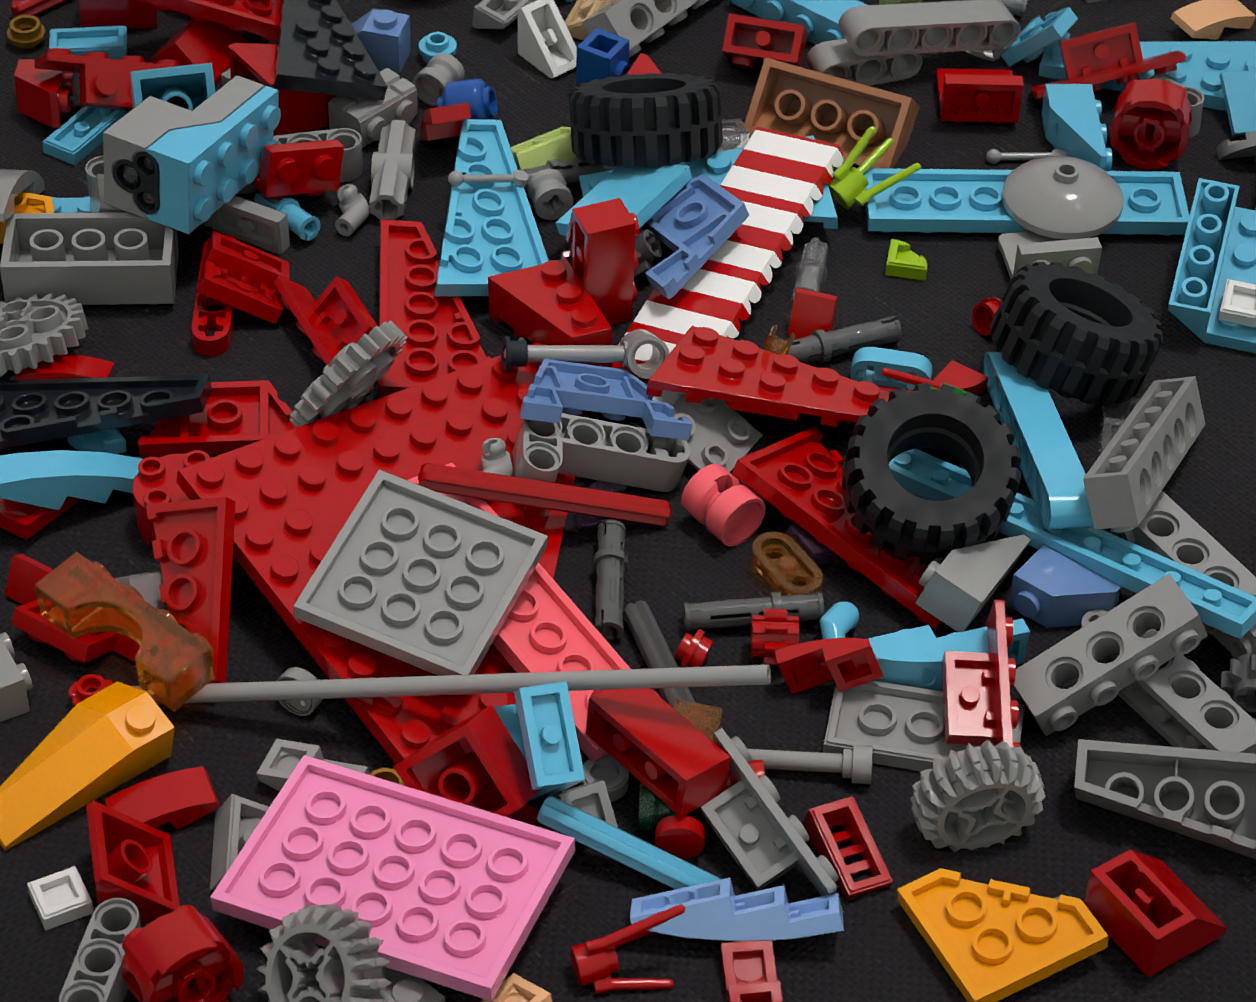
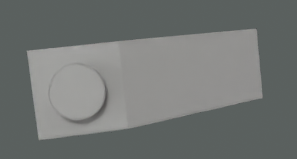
M1022 534L954 549L941 564L933 560L918 582L925 588L915 604L955 631L964 632L1012 571L1031 539Z

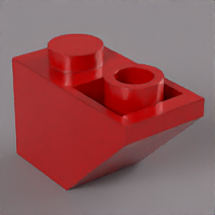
M19 59L14 74L18 112L52 128H61L64 113H70V97H74L75 94L74 74L63 71L35 69V59Z

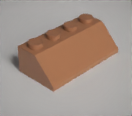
M765 57L742 132L752 135L757 127L802 137L814 135L815 140L840 145L843 151V161H845L867 129L873 126L876 131L854 165L860 166L888 138H892L894 140L893 145L871 168L893 169L909 142L920 106L907 96Z

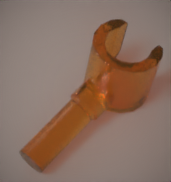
M774 324L765 340V348L767 351L775 354H787L795 339V334L791 333L789 339H780L775 333L778 325Z

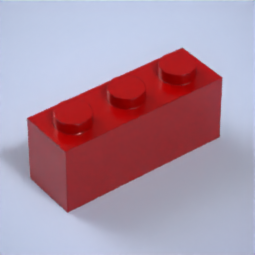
M650 688L603 690L589 697L585 734L679 816L682 817L726 791L731 756L697 729L688 718L682 716L666 703L656 691Z

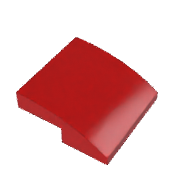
M213 230L202 265L198 292L276 324L283 311V304L280 301L282 295L273 282L278 276L290 279L289 262Z

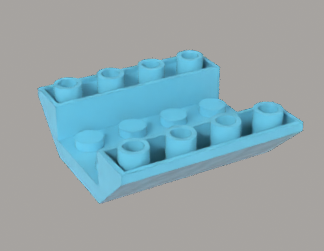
M1199 178L1168 310L1204 343L1256 353V327L1218 320L1227 279L1256 284V211L1235 207L1239 191L1238 185Z

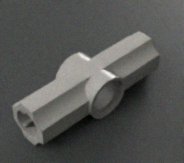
M392 120L389 125L382 127L378 152H373L372 189L369 209L370 214L375 215L380 222L381 220H396L399 216L404 215L408 189H413L416 129L410 127L405 120Z

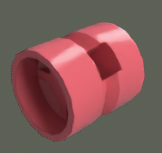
M717 463L707 465L692 476L681 496V504L684 510L699 523L706 525L710 533L729 547L737 546L749 539L759 528L765 516L766 506L763 500L748 487L741 485L734 475Z

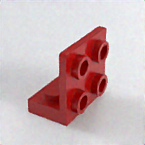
M937 69L936 81L941 121H953L956 123H1018L1024 86L1022 76H1013L1011 70Z

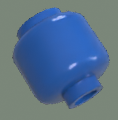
M481 78L449 82L444 89L443 96L439 97L437 101V107L469 102L470 119L492 120V117H496L498 111L494 88L487 86Z

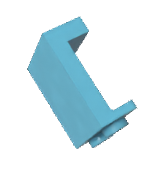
M567 681L519 688L514 691L516 704L493 707L527 760L532 790L542 789L530 801L554 796L553 794L562 792L585 780Z

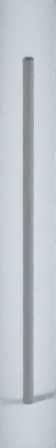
M767 664L132 687L147 691L156 704L514 693V691L523 687L567 681L569 691L769 685L771 682L770 665Z

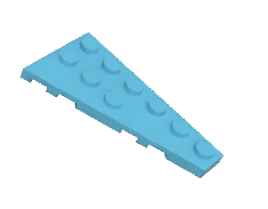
M1256 41L1140 42L1143 59L1177 50L1185 53L1186 61L1178 63L1177 70L1161 75L1201 91L1204 95L1203 107L1227 111L1219 77L1221 72L1246 71L1249 67H1254L1256 70ZM1050 45L1045 47L1038 76L1058 80L1066 79L1060 46L1053 49ZM1154 70L1139 73V80L1149 79L1155 75ZM1114 79L1103 82L1102 87L1123 92L1128 83L1117 84V80Z
M463 120L454 171H459L463 175L513 174L514 171L518 170L501 120ZM462 183L458 187L451 186L434 296H488L489 276L528 268L549 261L524 186L519 187L513 183Z

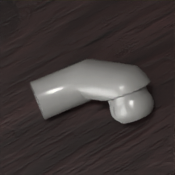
M346 184L336 192L343 215L335 222V227L341 235L350 236L368 218L370 209L364 196L358 193L357 187L353 184Z
M490 438L484 441L481 447L483 452L481 456L483 472L512 476L513 467L510 454L505 450L506 443L500 438Z

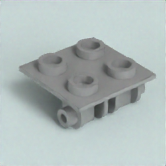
M683 394L672 405L675 408L673 416L675 419L687 418L693 424L689 441H687L691 448L688 462L697 471L707 465L717 463L731 472L737 460L744 457L763 436L738 412L728 408L724 400L702 399L701 404L686 402L685 394Z

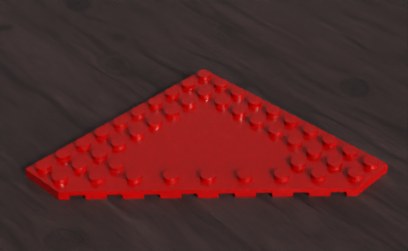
M542 340V341L533 343V344H531V345H547V344ZM500 355L178 470L176 483L190 500L228 497L236 501L233 556L329 679L438 676L295 618L293 606L378 470L405 480L418 476L421 466L425 463L438 465L453 463L457 468L483 471L481 462L483 452L481 447L484 441L490 438H500L506 443L505 450L509 452L513 466V448L524 420L519 417L524 396L527 397L530 385L534 384L535 375L542 363H527L526 367H511L509 371H503ZM584 410L583 414L576 416L588 418L589 411ZM558 473L555 483L573 486L575 476ZM485 500L499 517L548 536L547 548L539 563L554 579L568 512ZM491 644L475 674L517 673L493 644ZM514 693L345 698L395 764L489 705L497 707L516 704Z

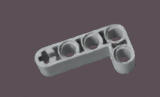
M562 413L560 424L523 420L513 448L512 476L555 483L558 473L654 491L669 492L678 486L690 458L691 448L686 440L650 436L646 428Z

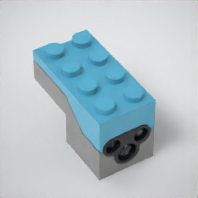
M236 75L193 111L149 96L103 132L104 203L190 234L200 224L206 222L220 207L231 201L233 196L247 184L252 183L261 173L263 147L265 145L279 144L273 141V132L281 117V110L278 107L279 90Z

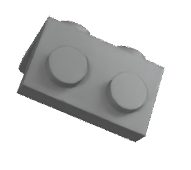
M1027 231L1004 233L998 239V247L1011 279L1013 274L1028 264L1032 265L1035 262H1045L1046 264L1052 262L1062 263L1066 267L1071 268L1075 266L1082 268L1084 272L1092 275L1094 273L1098 274L1102 246L1098 237L1066 240L1050 238Z

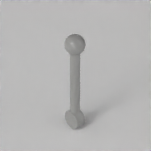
M1059 148L1054 149L1051 153H1000L997 149H991L986 154V160L990 164H997L1000 160H1033L1046 156H1067V152Z
M516 170L513 174L463 175L459 171H453L448 176L449 184L454 187H458L462 183H513L516 186L523 187L528 181V174L522 170Z

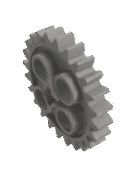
M49 293L41 299H38L37 294H33L28 300L16 297L14 301L8 303L1 301L0 376L4 375L8 370L18 374L27 367L36 369L38 362L45 361L51 363L54 361L52 356L55 354H68L66 347L78 346V339L85 338V330H88L82 304H77L75 298L67 300L66 295H61L54 299L53 293Z
M390 320L388 323L386 321L383 322L379 327L375 326L368 335L366 333L363 334L356 344L352 342L345 346L323 368V375L312 382L301 396L302 400L293 407L295 410L290 414L291 418L289 420L297 428L356 407L374 389V383L395 363L394 358L403 351L401 348L407 343L405 340L408 337Z

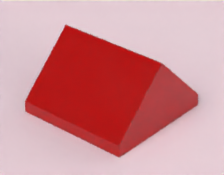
M78 0L82 28L126 26L127 29L158 28L159 9L149 3L139 0Z
M192 18L146 63H156L164 59L180 61V66L212 63L216 87L221 82V74L230 69L228 46L234 43L249 42L239 31L231 30L223 24L209 20L199 21Z
M92 800L86 808L98 905L112 898L130 900L138 908L141 923L152 922L160 916L172 913L180 906L170 835Z

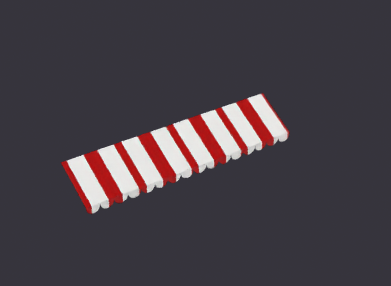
M757 127L720 184L721 187L744 202L750 216L675 296L667 299L654 288L626 334L638 329L649 331L667 345L669 354L691 326L708 327L717 331L719 335L728 336L732 339L736 338L740 332L739 319L745 321L749 318L751 314L750 302L757 303L762 294L761 285L766 286L771 282V267L779 268L783 260L781 249L784 251L791 249L793 245L792 233L799 234L803 229L802 216L810 217L813 212V200L817 201L822 198L824 191L822 182L829 184L833 179V167L837 168L842 165L843 151L840 145ZM644 344L638 348L635 354L637 364L645 363L651 358L653 352L651 344ZM612 363V368L630 371L628 368L622 367L621 363ZM635 375L644 384L648 385L649 379ZM662 390L661 397L653 396L652 400L668 402L672 406L684 393Z

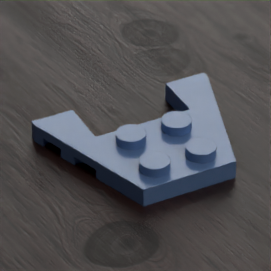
M705 174L691 179L641 227L642 230L653 232L663 244L674 251L669 257L645 272L651 286L667 299L675 296L750 216L744 202Z
M552 359L543 360L535 375L534 384L530 385L527 397L524 396L519 415L520 419L560 424L562 412L581 415L584 410L600 412L603 417L617 421L625 420L626 416L642 418L650 436L689 441L693 425L687 418L675 419L673 417L675 408L668 402L652 400L653 396L646 395L647 385L628 370Z

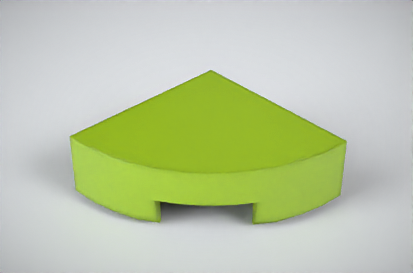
M891 239L885 275L926 281V259L922 255L919 256L910 250L908 243Z

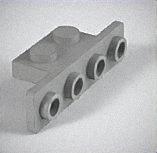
M723 728L714 732L713 742L731 756L729 769L738 782L701 807V814L756 891H760L799 865L821 896L837 893L835 882L839 880L835 869L824 855L816 858L805 843L810 839L806 829L795 815L787 818L776 803L781 798L766 775L758 778L748 764L752 761V757L744 743L737 736L730 739Z

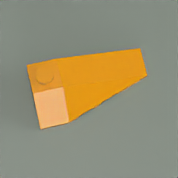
M117 681L79 702L0 786V845L5 851L89 804L92 800H96L171 757L175 727L147 691Z

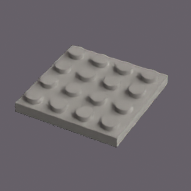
M378 470L293 606L294 617L438 676L472 675L478 669L545 552L548 536L390 473Z

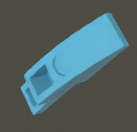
M1023 618L1013 620V639L1011 645L1007 646L1008 658H1014L1016 665L1025 663L1030 630ZM930 625L868 638L884 674L883 678L875 681L943 691L942 658L945 651L988 653L987 626L936 638Z

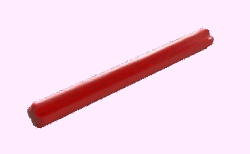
M432 463L423 464L418 473L420 486L439 493L661 527L667 525L668 519L671 517L669 502L661 499Z

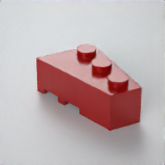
M620 198L573 208L566 234L567 242L572 243L570 251L562 252L561 260H568L610 325L632 320L633 302L637 301L634 270L638 269L639 263L635 250V238L639 237L640 228L636 215L628 212Z
M567 259L550 260L544 264L488 277L489 318L496 323L502 321L507 323L514 329V336L518 339L526 337L532 343L543 340L547 345H612V327ZM581 363L612 368V363Z

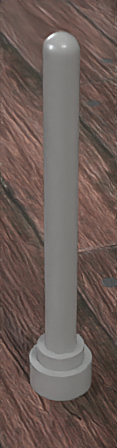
M853 745V749H843V754L748 749L752 760H763L764 769L842 773V778H852V783L871 784L872 745Z

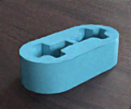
M864 347L854 354L850 376L852 380L858 382L867 381L877 386L904 387L914 390L915 385L883 376L881 373L882 369L889 368L905 373L914 372L916 376L931 380L933 368L929 359L917 353L878 347ZM867 366H873L874 371L867 370Z

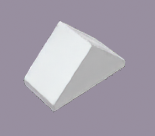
M537 0L518 9V54L551 79L576 67L577 47L554 0Z

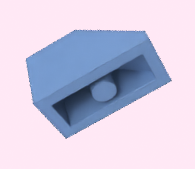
M372 9L351 25L378 71L389 68L393 72L400 74L411 53L410 15L395 13L391 10Z
M1043 545L1013 575L1008 606L1046 628L1081 625L1082 617L1088 611L1094 609L1110 611L1118 606L1121 586Z

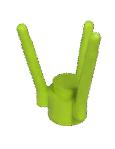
M870 126L862 138H860L844 163L833 173L835 178L828 184L832 197L846 209H849L855 202L862 207L872 197L921 169V165L915 163L866 190L865 188L869 185V182L864 174L894 143L892 138H888L858 168L852 167L874 135L876 129L873 126Z

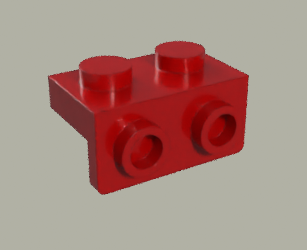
M338 140L265 145L263 147L261 173L254 179L252 184L265 197L271 199H283L287 195L294 194L319 196L326 191H337L340 185L344 145Z

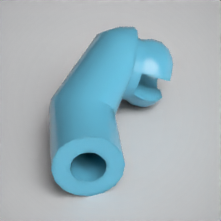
M847 601L835 603L819 621L822 639L846 638L845 634L853 630L858 623L859 611L857 607Z

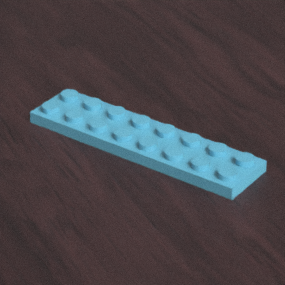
M870 168L864 174L869 182L865 189H870L903 169ZM920 169L908 178L872 197L865 204L868 231H881L885 233L980 232L1004 234L1027 232L1030 230L1014 221L1003 205L1002 192L1004 182L1013 170ZM1106 171L1120 186L1124 202L1119 220L1113 227L1101 234H1160L1165 236L1186 234L1190 216L1180 172Z

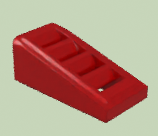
M853 796L808 810L802 824L819 856L824 855L835 869L839 877L836 883L846 899L892 885L891 875ZM841 825L845 830L835 834H831L830 831L831 828ZM851 840L854 844L840 850L837 846L838 843ZM860 855L863 859L846 865L844 859ZM868 869L874 876L855 883L851 877L852 874Z

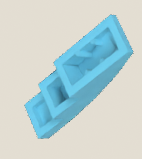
M68 450L0 456V498L60 510L67 496L106 504L113 489L132 493L133 480L138 473V464L143 459L105 452Z

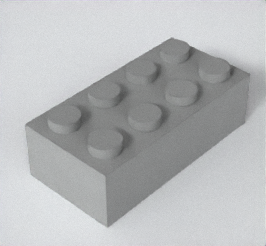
M130 212L15 213L7 219L0 262L5 302L14 301L16 297L28 300L33 294H37L38 299H41L49 293H53L54 299L61 295H66L67 300L75 298L77 304L81 303L82 305L174 304L179 256L177 230Z

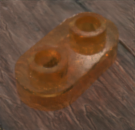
M767 532L759 535L754 540L751 557L752 565L775 592H780L781 596L822 593L823 573L821 569L792 537L781 532Z

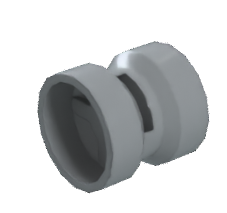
M447 53L436 54L413 80L418 97L426 104L437 106L438 98L443 96L446 85L449 82L464 80L465 71L462 64L452 55Z

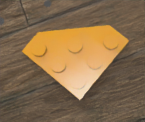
M942 868L897 889L898 902L968 1002H998L1108 948L1107 933L1079 898L1060 894L1059 900L1030 894L1029 887L990 879L988 885L961 879L960 872Z

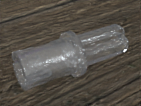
M812 238L810 243L805 244L802 259L795 266V276L797 279L792 291L793 301L796 288L819 292L821 283L827 277L825 263L829 247L827 243L820 242L819 238Z

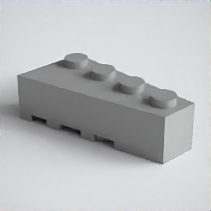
M1078 739L1074 785L1076 799L1256 859V754Z

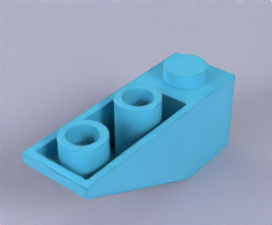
M1046 84L1041 112L1045 138L1056 149L1065 150L1068 157L1079 158L1097 165L1104 171H1111L1112 150L1105 147L1107 128L1106 124H1100L1102 106L1100 100H1095L1092 84Z

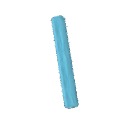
M548 796L539 810L537 820L540 824L563 835L573 837L575 841L675 890L721 880V878L553 796Z

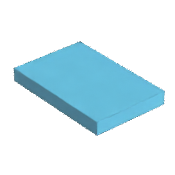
M676 164L658 165L656 167L617 166L556 222L559 235L566 236L573 208L617 198L622 200L629 213L636 215L639 228H641L692 179L689 166Z

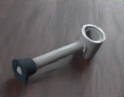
M641 329L627 333L619 345H527L526 341H511L509 336H504L501 346L503 371H509L511 367H526L527 363H542L544 359L574 363H621L622 367L628 368L635 375L645 379H650L669 355V349L661 339L651 332ZM644 344H651L653 349L651 358L645 363L637 364L635 354L638 348Z

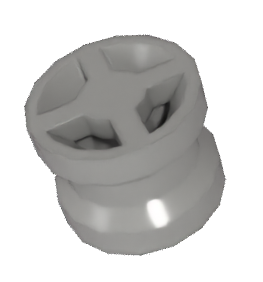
M544 169L529 178L526 191L539 217L545 220H555L561 218L571 209L573 197L570 190L566 187V181L562 173L554 169Z

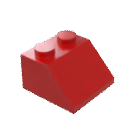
M492 705L453 726L393 766L407 787L504 817L521 809L542 790H532L527 760Z

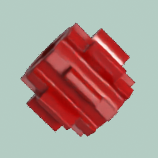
M764 609V615H752L750 635L751 657L762 658L763 665H778L775 650L799 644V617L787 616L786 609Z

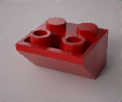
M1128 850L1091 870L1084 904L1107 935L1147 977L1152 976L1226 934L1227 927L1162 860Z

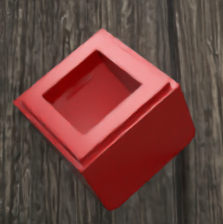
M796 288L788 327V338L792 340L810 336L812 331L823 329L825 332L833 331L837 296Z

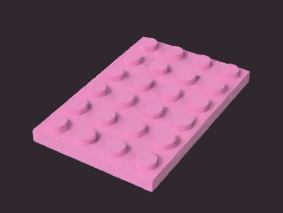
M303 755L211 895L212 910L268 929H274L277 926L283 925L284 916L298 912L304 906L319 905L320 907L325 904H335L341 906L342 910L350 909L358 912V921L364 920L373 924L369 938L377 937L384 940L377 952L379 957L390 960L385 967L492 1002L575 852V838ZM320 935L314 943L327 948L330 941Z

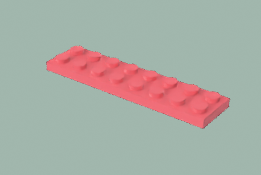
M449 463V464L445 465V466L456 467L453 463ZM418 476L407 480L419 485ZM440 493L498 516L484 499ZM538 562L492 642L517 673L631 669ZM603 690L569 691L579 747L592 762L609 755L585 734L589 697Z

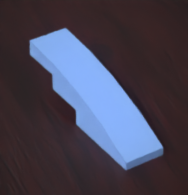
M730 878L632 899L630 913L631 924H634L663 910L665 911L682 904L685 906L683 914L648 931L684 938L726 941L781 940L844 931L843 911L838 893L788 903L785 887L782 885L735 896Z

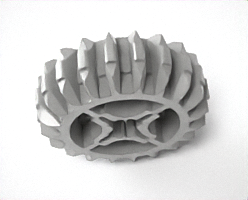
M986 740L979 747H973L968 743L966 749L959 752L950 750L949 756L945 759H933V769L921 771V780L912 785L914 794L910 799L915 821L925 840H930L935 848L949 846L952 851L956 852L961 848L969 850L981 847L987 848L998 842L1004 845L1005 839L1008 837L1022 835L1023 826H1030L1035 823L1034 815L1043 810L1041 801L1046 796L1043 790L1044 784L1041 774L1030 755H1026L1021 747L1011 748L1007 741L993 746L989 740Z
M325 904L320 907L319 905L304 906L298 912L284 916L283 925L269 930L273 943H268L260 948L268 958L267 964L257 968L258 971L265 974L266 984L257 991L268 994L269 1002H386L380 995V989L386 988V986L391 984L390 981L382 977V968L390 960L379 957L377 952L384 940L377 937L369 938L373 924L364 920L358 921V912L350 909L342 910L341 906L335 904ZM320 935L330 941L326 949L318 948L314 943Z

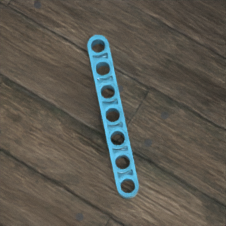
M987 352L984 358V375L989 377L987 389L995 409L1001 414V423L1008 424L1015 435L1012 445H1016L1020 449L1021 463L1019 467L1046 530L1093 527L1083 481L1086 474L1048 389L1046 390L1036 385V381L1019 374L1016 367L1008 365L1002 359V353Z

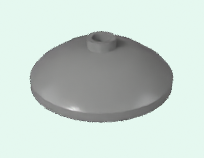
M1068 156L1040 157L1018 166L1007 176L1002 192V201L1007 213L1019 225L1042 236L1066 240L1089 238L1109 230L1119 220L1124 202L1120 186L1106 171L1088 161Z

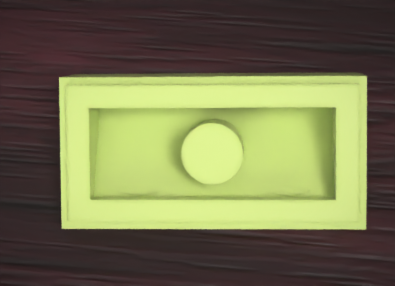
M560 127L510 147L518 170L546 165L548 160L557 159L559 162L578 159L572 151L571 127Z

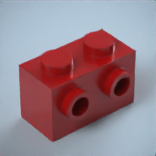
M729 14L722 52L727 59H732L731 65L741 68L753 69L754 63L763 64L765 57L802 67L808 33L804 25Z

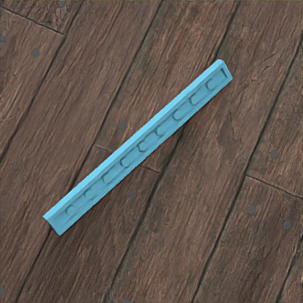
M918 449L905 451L889 462V468L896 481L908 492L927 500H950L965 494L973 486L966 470ZM1016 493L1007 521L1003 523L1000 533L1009 537L1024 534L1031 539L1028 544L1029 546L1040 549L1043 545H1046L1115 584L1135 593H1139L1170 574L1200 615L1202 623L1238 639H1241L1256 624L1255 596L1102 529L1094 530V526L1046 530L1034 500Z

